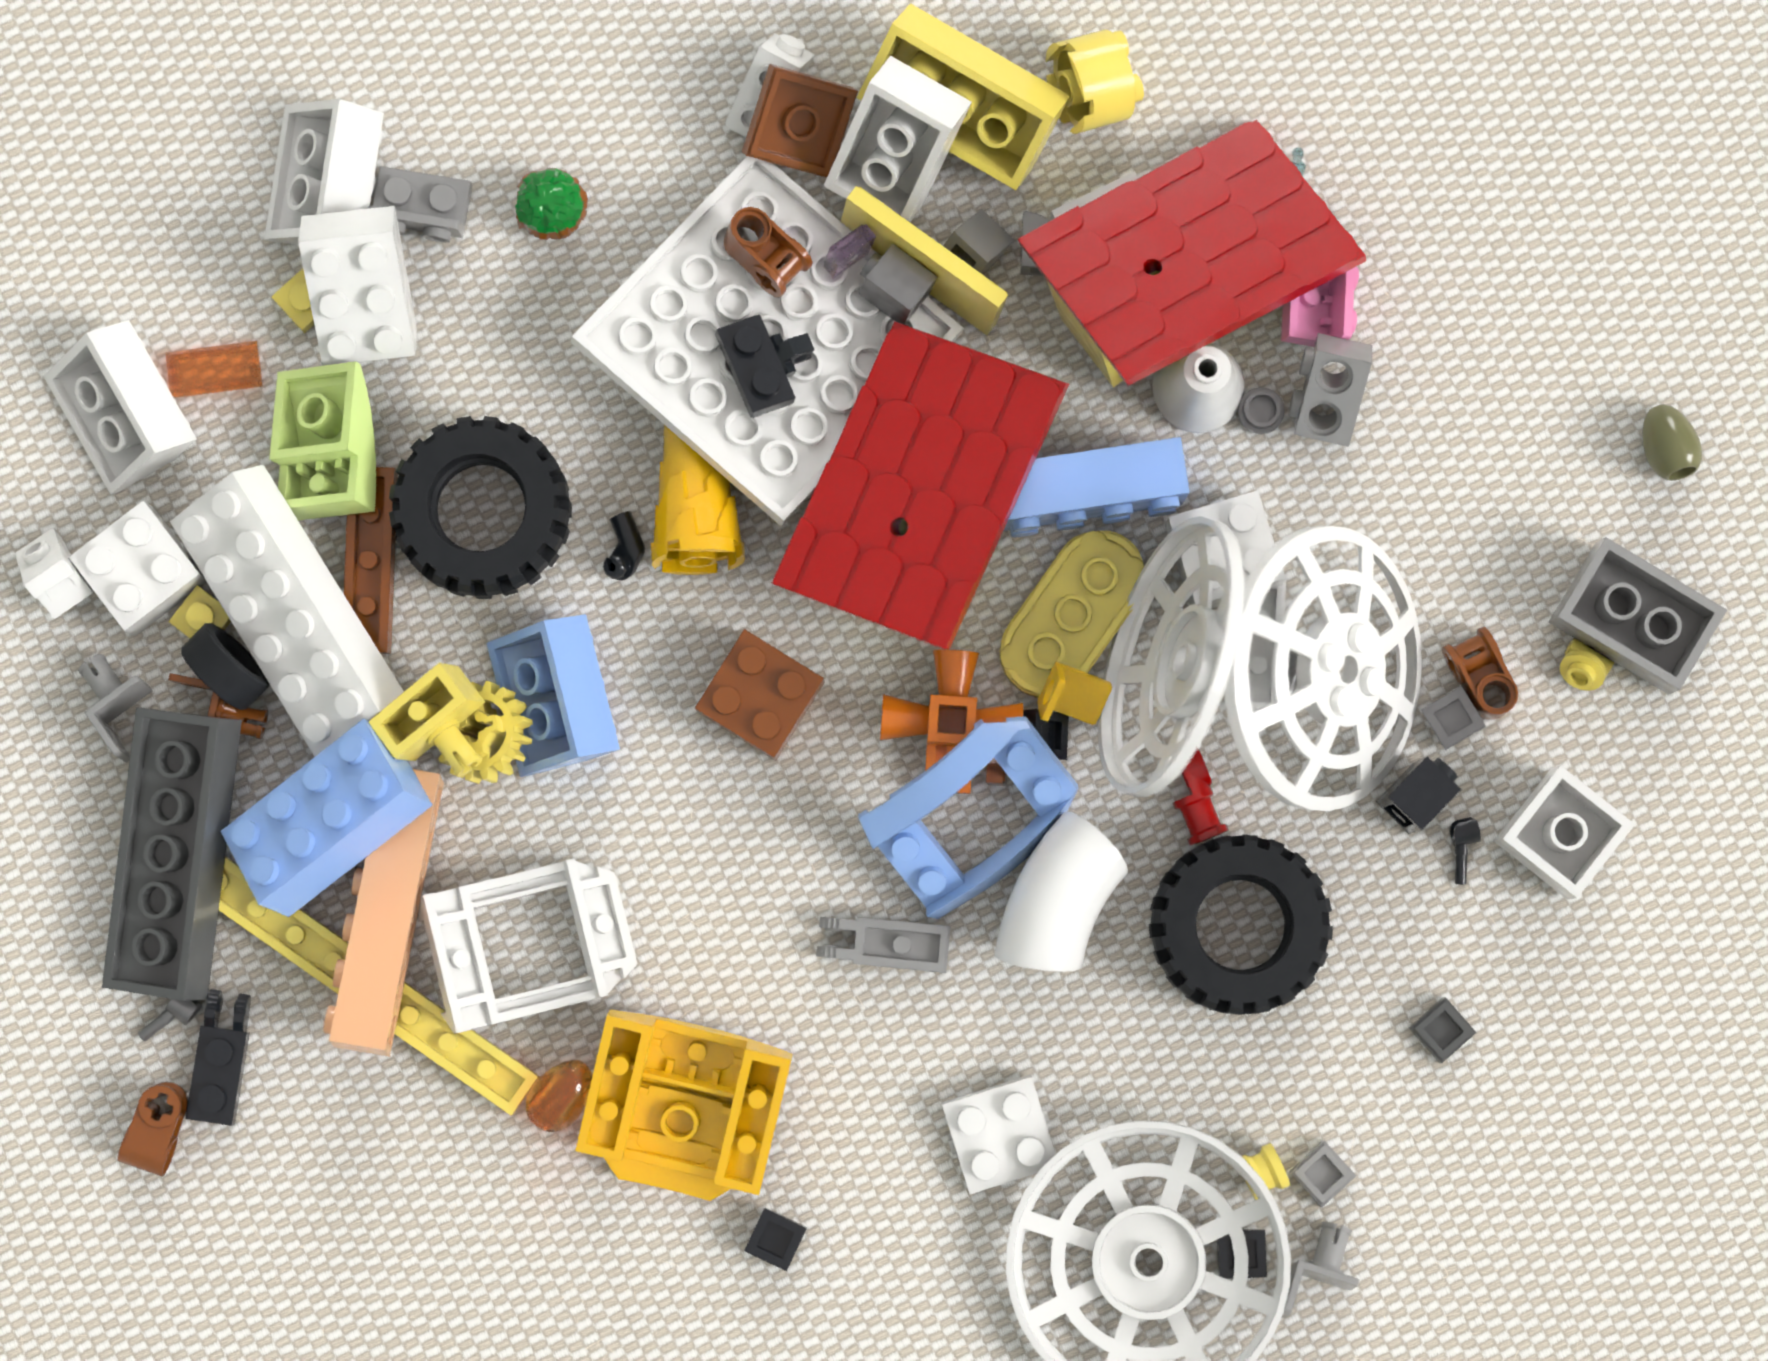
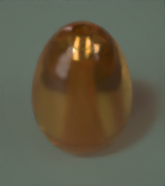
M568 1060L546 1071L534 1082L527 1095L525 1110L528 1118L537 1127L546 1132L562 1131L573 1124L586 1106L593 1076L590 1067L580 1060Z

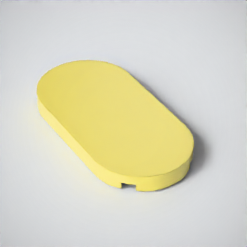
M1090 531L1075 536L1061 549L1008 624L1002 636L1000 644L1001 665L1006 677L1018 690L1029 696L1039 698L1055 661L1085 673L1091 670L1132 611L1130 609L1133 604L1128 606V597L1144 565L1139 550L1130 540L1113 531Z

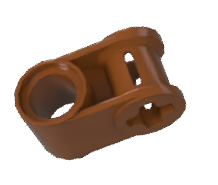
M746 207L737 211L725 232L723 243L729 256L735 259L753 276L759 286L773 297L780 298L786 292V285L800 271L806 272L812 267L813 262L806 249L795 239L788 236L759 208ZM748 228L755 232L758 240L746 241L740 237L737 230Z
M1483 626L1477 629V635L1455 646L1447 644L1442 647L1443 656L1451 673L1463 687L1480 717L1495 720L1504 716L1515 706L1518 700L1516 683L1503 661L1495 639L1486 627ZM1477 651H1480V652H1481V653H1479V654H1477V655H1475V656H1473V657H1471V658H1469V659H1464L1465 657H1467V656H1469V655H1471V654H1473V653H1475V652H1477ZM1495 685L1501 688L1505 695L1503 707L1493 708L1487 705L1483 698L1485 686Z
M163 1082L143 1092L132 1122L121 1143L118 1162L161 1177L165 1175L173 1158L178 1134L187 1111L188 1097L181 1086L173 1082ZM166 1094L168 1095L167 1104L173 1106V1110L160 1115V1106L154 1103V1099Z

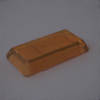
M257 341L165 353L169 388L173 398L263 387Z

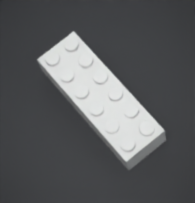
M264 465L231 472L170 521L314 757L362 719L370 721L404 692Z

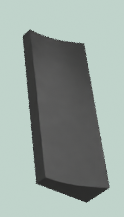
M136 707L102 988L181 1001L207 999L227 846L221 830L228 826L230 822L242 720Z

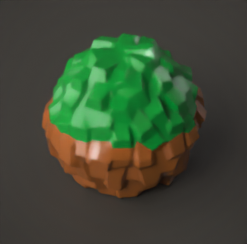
M547 168L538 172L533 171L522 177L517 186L520 190L517 191V204L515 205L519 229H527L529 234L534 235V237L540 240H548L549 238L565 239L579 228V224L585 219L587 214L588 197L586 191L579 185V180L576 177H572L566 171L557 168Z

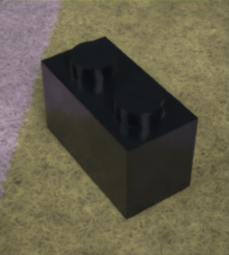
M1427 756L1415 761L1381 795L1376 803L1408 834L1423 830L1462 789L1454 783L1458 778L1457 774L1443 760L1436 758L1432 761Z

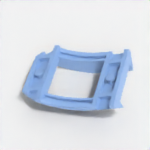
M1008 717L1006 722L984 723L981 719L974 723V729L934 765L890 794L888 801L870 812L864 810L858 816L872 849L878 847L926 907V917L940 919L997 883L1029 857L1045 833L1065 811H1068L1078 791V784L1027 717ZM995 758L1038 815L1006 845L963 874L921 819L952 797Z

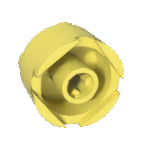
M1104 29L1053 43L1047 49L1045 62L1053 60L1054 73L1046 75V81L1070 95L1059 119L1062 124L1071 122L1074 125L1070 130L1073 134L1128 120L1134 112L1135 102L1142 101L1144 98L1143 84L1140 77L1132 72L1127 57L1129 54L1128 41L1122 31L1111 32Z

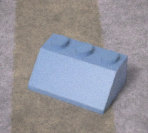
M586 614L543 620L486 643L496 684L500 685V688L505 687L516 693L514 699L525 702L527 708L520 716L532 719L533 725L523 731V735L533 739L532 744L521 745L519 750L526 759L524 762L516 760L520 777L592 760L620 750Z

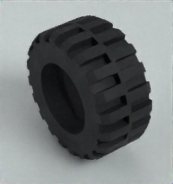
M471 416L457 418V424L446 427L442 423L432 428L433 435L425 441L419 438L410 447L413 453L408 460L401 459L395 471L399 475L397 483L390 487L389 499L392 501L393 511L389 512L390 523L395 529L396 541L401 551L407 556L410 563L429 581L438 587L447 589L452 594L462 597L470 595L475 596L477 599H492V595L503 594L506 597L518 593L517 588L527 583L532 585L542 578L539 574L548 565L552 568L560 557L557 553L562 543L566 544L570 533L568 522L569 518H572V503L569 499V487L555 458L536 436L533 437L523 427L513 422L506 424L496 417L484 416L483 420H473ZM480 465L497 467L511 475L519 484L525 503L524 517L518 531L506 543L488 551H472L458 546L444 533L438 518L439 498L448 482L463 470Z
M1246 834L1215 838L1195 847L1180 857L1172 868L1165 873L1159 883V889L1156 896L1153 897L1150 908L1152 915L1151 924H1149V935L1152 938L1155 950L1153 951L1158 965H1161L1167 976L1165 977L1173 987L1178 988L1192 1002L1209 1008V1010L1237 1015L1268 1012L1278 1006H1284L1294 1000L1295 996L1303 989H1307L1316 979L1314 976L1318 969L1325 964L1329 954L1326 953L1328 941L1332 940L1333 926H1330L1329 912H1332L1330 900L1325 898L1321 888L1324 884L1318 874L1312 873L1307 867V861L1297 852L1292 853L1284 848V844L1273 839L1258 838L1257 835ZM1229 881H1249L1262 886L1274 896L1283 913L1284 933L1278 949L1266 962L1254 968L1238 970L1222 966L1204 951L1198 939L1196 920L1201 903L1214 888Z

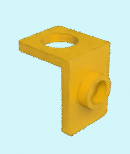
M1055 661L1037 701L1040 719L1048 722L1054 710L1094 725L1097 723L1112 691V684L1109 681Z

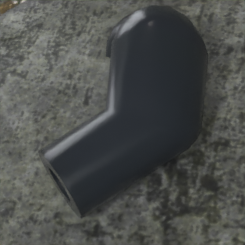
M631 511L620 513L609 519L618 539V543L610 558H606L603 563L604 572L611 579L622 581L632 576L645 553V545Z

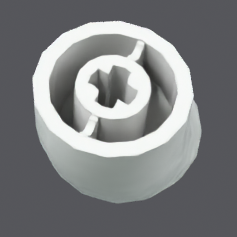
M1065 811L1045 833L1029 856L1007 901L999 927L995 948V957L1012 965L1043 971L1066 972L1082 968L1085 950L1096 919L1116 886L1128 874L1127 865L1116 847L1098 828L1083 817L1073 812Z

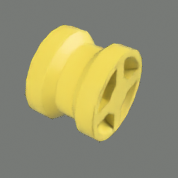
M1271 1143L1262 1146L1260 1153L1256 1155H1242L1262 1177L1269 1190L1275 1187L1282 1190L1290 1186L1286 1171ZM1245 1180L1254 1200H1257V1195Z

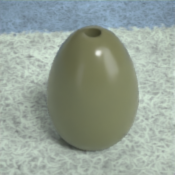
M1661 404L1651 408L1645 416L1642 429L1643 448L1650 467L1658 476L1669 481L1690 476L1698 470L1702 460V447L1694 427L1679 410L1672 406Z

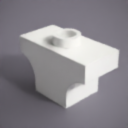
M53 527L17 551L15 556L24 586L34 599L37 598L55 619L90 596L93 590L68 558L72 554L64 540Z

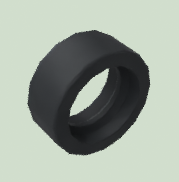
M205 623L181 648L184 660L197 677L217 696L239 710H246L270 686L249 651L230 634L212 623Z

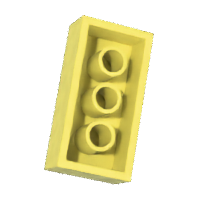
M911 3L892 23L857 96V99L862 100L869 82L888 58L892 56L968 99L972 103L949 152L1014 190L1018 189L1033 169L1070 98V95Z

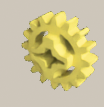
M486 681L484 686L471 682L485 703L461 722L458 729L477 755H480L482 761L477 767H474L473 764L469 765L473 770L460 778L465 777V780L480 784L482 779L496 783L498 771L510 776L513 774L510 762L513 759L524 762L526 759L519 750L521 745L532 744L533 739L523 735V731L533 725L532 719L520 716L527 708L525 702L514 699L516 694L514 691L505 687L500 688V685L490 681ZM490 703L496 704L504 715L498 716L497 710L492 708ZM441 754L438 758L440 763L450 766V764ZM451 767L449 773L456 776L455 771Z

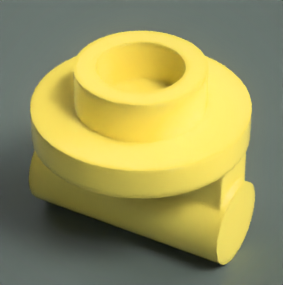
M1573 638L1564 652L1565 656L1560 663L1559 669L1561 676L1568 684L1580 690L1590 691L1599 688L1604 683L1614 662Z

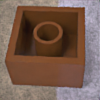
M744 629L695 706V710L776 761L825 681L817 673Z

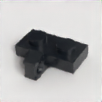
M760 314L716 330L715 336L750 418L794 403L796 397L787 377L795 374V364L812 358L811 355L815 349L808 333L789 338L783 341L780 333L769 336Z

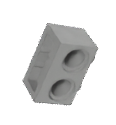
M1318 333L1314 349L1305 347L1299 374L1306 376L1302 391L1294 389L1288 412L1289 417L1295 418L1294 435L1349 447L1372 365V345ZM1330 362H1339L1346 369L1341 373L1332 374L1325 371L1323 366ZM1319 404H1326L1331 406L1334 411L1329 415H1318L1312 411V408Z

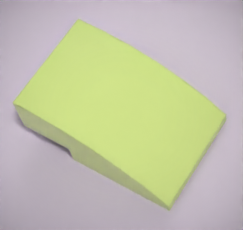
M356 361L277 372L269 460L280 465L278 489L297 520L375 512L376 453L373 421L361 364Z

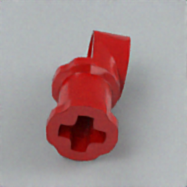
M1197 748L1188 764L1181 771L1190 795L1172 803L1174 809L1180 810L1191 835L1187 839L1190 846L1229 831L1227 824H1221L1210 798L1214 794L1210 786L1212 785V780L1200 750Z

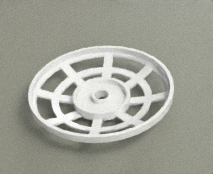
M1203 516L1190 518L1179 524L1152 553L1128 597V606L1133 604L1130 609L1132 611L1113 637L1103 679L1112 684V691L1098 719V744L1101 763L1106 777L1112 786L1122 793L1135 797H1148L1160 792L1188 764L1214 718L1233 665L1243 614L1244 571L1242 556L1234 533L1224 523ZM1211 536L1219 537L1224 550L1227 572L1221 567L1212 565L1209 538ZM1197 542L1200 568L1194 571L1174 594L1164 579L1179 558ZM1213 581H1217L1224 589L1217 611L1211 610ZM1200 587L1199 605L1193 604L1183 609L1186 601ZM1154 598H1156L1165 612L1154 635L1146 665L1130 666L1141 627ZM1142 684L1139 703L1141 731L1123 746L1122 715L1126 685ZM1153 695H1154V702H1155L1156 708H1157V710H1158V712L1154 715V717H1153ZM1197 713L1190 729L1183 738L1189 719ZM1170 717L1176 718L1177 721L1169 743L1165 745L1159 739L1157 733ZM1145 746L1151 755L1161 760L1151 778L1142 783L1132 774L1127 762Z
M1316 526L1300 529L1285 536L1267 550L1254 566L1244 583L1243 614L1239 640L1224 690L1230 729L1238 751L1254 778L1267 792L1282 803L1299 809L1332 811L1348 807L1365 798L1384 780L1395 765L1407 742L1415 719L1422 671L1421 637L1416 611L1408 587L1398 568L1385 551L1367 536L1350 528L1336 526ZM1334 540L1352 542L1358 545V572L1336 569L1323 573L1310 547L1318 543ZM1295 558L1308 582L1292 599L1283 615L1281 623L1260 615L1259 611L1275 578ZM1373 560L1382 570L1393 590L1401 614L1399 617L1387 594L1373 581ZM1340 584L1357 586L1354 613L1339 612L1330 587ZM1372 597L1381 606L1390 624V627L1380 635L1369 621ZM1316 598L1322 616L1316 619L1306 633L1303 634L1296 630L1297 624L1305 609ZM1253 633L1275 642L1272 660V687L1275 702L1252 712L1248 675ZM1394 647L1396 648L1397 661L1395 688L1385 681V655ZM1290 650L1298 653L1296 663L1298 690L1291 694L1289 693L1288 685ZM1343 667L1342 677H1340L1339 671ZM1378 701H1381L1389 707V710L1381 727L1371 739L1368 716L1373 712ZM1304 708L1316 721L1322 724L1315 743H1312L1304 733L1295 713ZM1397 716H1399L1392 739L1381 760L1372 770V755L1386 740L1396 722ZM1279 721L1291 744L1307 759L1293 784L1273 764L1258 731ZM1353 726L1356 751L1343 755L1329 753L1339 727ZM1357 765V784L1352 791L1338 797H1322L1308 793L1321 767L1345 769Z
M1138 1120L1109 1125L1085 1134L1061 1149L1038 1171L1024 1191L1013 1215L1007 1241L1006 1276L1010 1300L1020 1327L1034 1350L1044 1361H1068L1047 1339L1040 1327L1063 1314L1067 1315L1070 1322L1085 1338L1100 1349L1109 1352L1106 1361H1126L1127 1359L1133 1361H1168L1185 1356L1187 1361H1208L1202 1347L1209 1344L1226 1328L1236 1314L1239 1305L1266 1314L1260 1330L1248 1347L1233 1360L1256 1361L1271 1341L1284 1313L1290 1287L1291 1252L1287 1229L1275 1198L1262 1177L1241 1155L1219 1139L1195 1128L1167 1121ZM1139 1134L1166 1135L1180 1139L1172 1165L1141 1162L1123 1165L1115 1169L1101 1143L1115 1138ZM1198 1145L1212 1151L1233 1166L1252 1187L1258 1199L1233 1210L1228 1201L1215 1187L1200 1176L1191 1173L1190 1169ZM1084 1152L1097 1177L1088 1182L1072 1198L1063 1211L1060 1220L1033 1212L1032 1210L1038 1197L1052 1177L1070 1160ZM1143 1176L1167 1179L1159 1205L1144 1204L1133 1206L1121 1181ZM1185 1185L1206 1198L1217 1210L1220 1217L1195 1228L1187 1218L1178 1213L1177 1208ZM1104 1190L1116 1216L1104 1226L1100 1233L1073 1225L1084 1206L1097 1193ZM1266 1216L1273 1230L1277 1254L1276 1284L1273 1296L1246 1286L1249 1256L1242 1228ZM1026 1230L1053 1238L1050 1268L1057 1296L1032 1309L1026 1296L1022 1273V1248ZM1228 1234L1230 1235L1234 1252L1233 1280L1206 1271V1251L1204 1245ZM1067 1243L1093 1251L1092 1268L1094 1278L1072 1289L1069 1287L1065 1268ZM1150 1248L1160 1253L1163 1259V1266L1160 1272L1155 1275H1145L1139 1271L1136 1265V1256L1141 1250ZM1199 1289L1226 1299L1216 1317L1204 1329L1195 1334L1184 1308L1194 1299ZM1103 1295L1114 1308L1122 1312L1114 1338L1094 1326L1082 1313L1079 1306ZM1167 1317L1178 1343L1159 1347L1132 1345L1140 1319L1156 1320Z

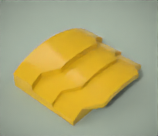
M609 1010L603 1028L575 1151L604 1158L613 1173L620 1180L668 1189L707 1201L717 1198L730 1189L759 1195L793 1054L753 1039L693 1023L647 1014Z

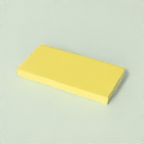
M855 186L846 198L841 222L881 256L894 244L935 274L937 279L930 295L988 336L997 324L1008 297L1007 292L860 186Z

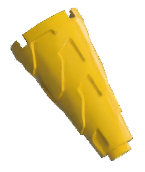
M664 425L663 461L660 462L659 498L658 505H655L654 542L651 543V562L653 568L656 570L657 567L661 566L662 561V572L677 575L718 573L717 561L727 559L728 570L739 567L745 561L744 542L741 541L735 496H731L730 481Z

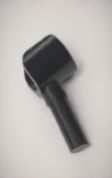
M1472 817L1456 820L1450 826V836L1456 854L1455 884L1466 885L1467 844L1481 841L1478 822Z

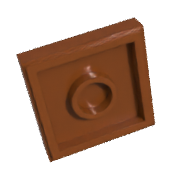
M769 64L741 152L749 157L827 178L839 152L858 90L840 83Z

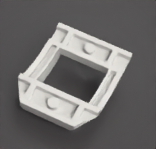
M575 858L454 889L425 894L420 897L418 922L424 921L446 1011L441 1013L454 1034L608 996V993L621 979L625 978L637 965L615 873L598 866L592 867L575 861ZM567 887L588 976L495 999L473 909Z

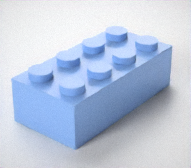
M1181 437L1036 458L1003 531L1010 530L1011 537H1024L1039 533L1038 528L1049 524H1056L1057 530L1062 531L1084 527V521H1087L1089 518L1102 517L1103 524L1130 520V514L1136 511L1148 510L1149 517L1176 513V508L1184 503L1190 493Z
M362 719L221 830V833L257 903L290 917L433 805L408 760L395 759L370 726L368 720Z

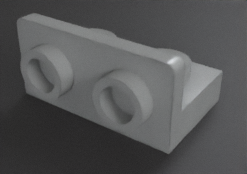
M380 166L373 206H369L368 209L395 206L400 235L405 234V229L423 232L422 237L425 239L447 243L450 242L451 236L463 238L472 183L468 180Z

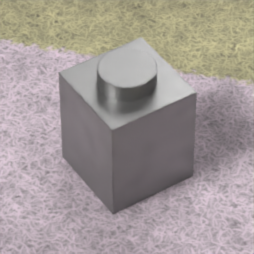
M892 244L883 256L875 252L863 267L860 275L865 280L859 295L894 321L905 325L930 294L937 276L896 245Z

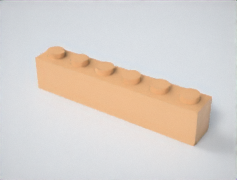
M413 769L433 806L365 858L364 868L357 867L352 882V895L358 896L355 913H347L342 933V940L348 942L345 960H337L333 977V987L339 988L336 1006H328L324 1020V1033L330 1034L329 1042L335 1048L390 1057L419 913L420 897L423 892L444 786L439 773Z

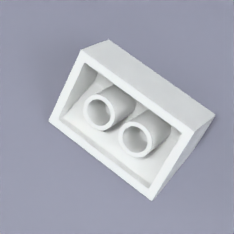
M343 99L285 105L264 236L265 240L299 245L301 216L368 209L376 182L375 168L378 149L382 142L381 129L384 113Z
M129 320L87 332L43 376L110 495L122 491L171 463L197 440L188 420L182 414L165 380L161 377L146 351L143 341L138 337Z

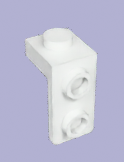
M773 34L759 46L725 121V126L746 138L769 64L806 73L815 54L804 49L805 45L793 36Z

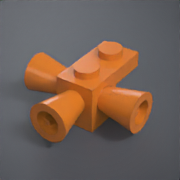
M945 649L933 650L939 695L930 694L929 706L883 694L880 740L927 734L926 771L960 743L974 729V723L982 719L984 723L1006 722L1008 717H1023V703L977 709V697H968L979 657L977 652ZM971 780L956 793L971 794Z

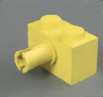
M438 663L368 721L395 759L416 761L426 751L436 745L455 771L454 773L457 777H462L471 772L473 769L469 765L473 764L474 767H477L482 761L480 755H477L458 728L460 723L481 707L485 701L457 665Z

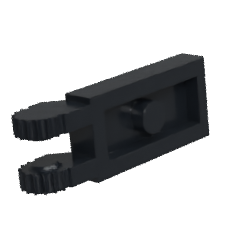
M211 989L206 1002L204 1025L200 1026L185 1119L234 1126L250 1032H247L251 996L240 993L234 1004L233 1030L218 1028L223 1005L222 991Z

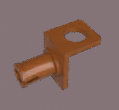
M173 673L169 674L168 680L171 682L212 691L200 679ZM213 692L207 716L242 720L240 734L262 739L266 728L249 724L247 720L267 723L268 710L250 707L246 710H239L229 705Z

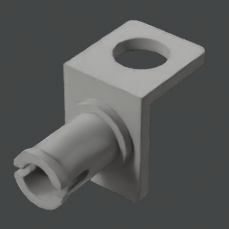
M97 654L89 658L96 670L93 667L90 668L86 662H83L78 669L80 675L85 678L99 699L95 705L84 713L111 752L127 763L130 761V755L108 723L151 693L152 689L138 676H133L122 684L108 664L104 654Z
M1322 1222V1229L1313 1261L1304 1262L1298 1260L1291 1265L1290 1287L1282 1318H1286L1292 1313L1302 1276L1346 1290L1358 1287V1278L1345 1275L1340 1270L1348 1238L1352 1232L1351 1229L1341 1226L1340 1229L1337 1228L1336 1230V1223Z

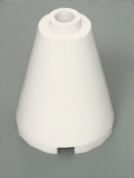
M1210 343L1156 371L1153 377L1152 389L1155 402L1159 408L1158 410L1165 420L1177 429L1192 433H1203L1225 425L1234 417L1244 396L1245 382L1242 370L1236 359L1224 348Z

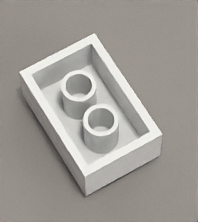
M890 56L869 82L824 183V187L846 199L855 186H860L904 219L911 222L924 205L972 102Z
M395 206L301 216L298 244L322 366L354 361L364 362L415 356L417 326Z

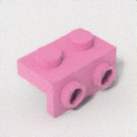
M1356 266L1284 304L1281 341L1314 347L1318 333L1349 340L1357 325V313L1353 310L1354 290L1359 280L1358 267Z

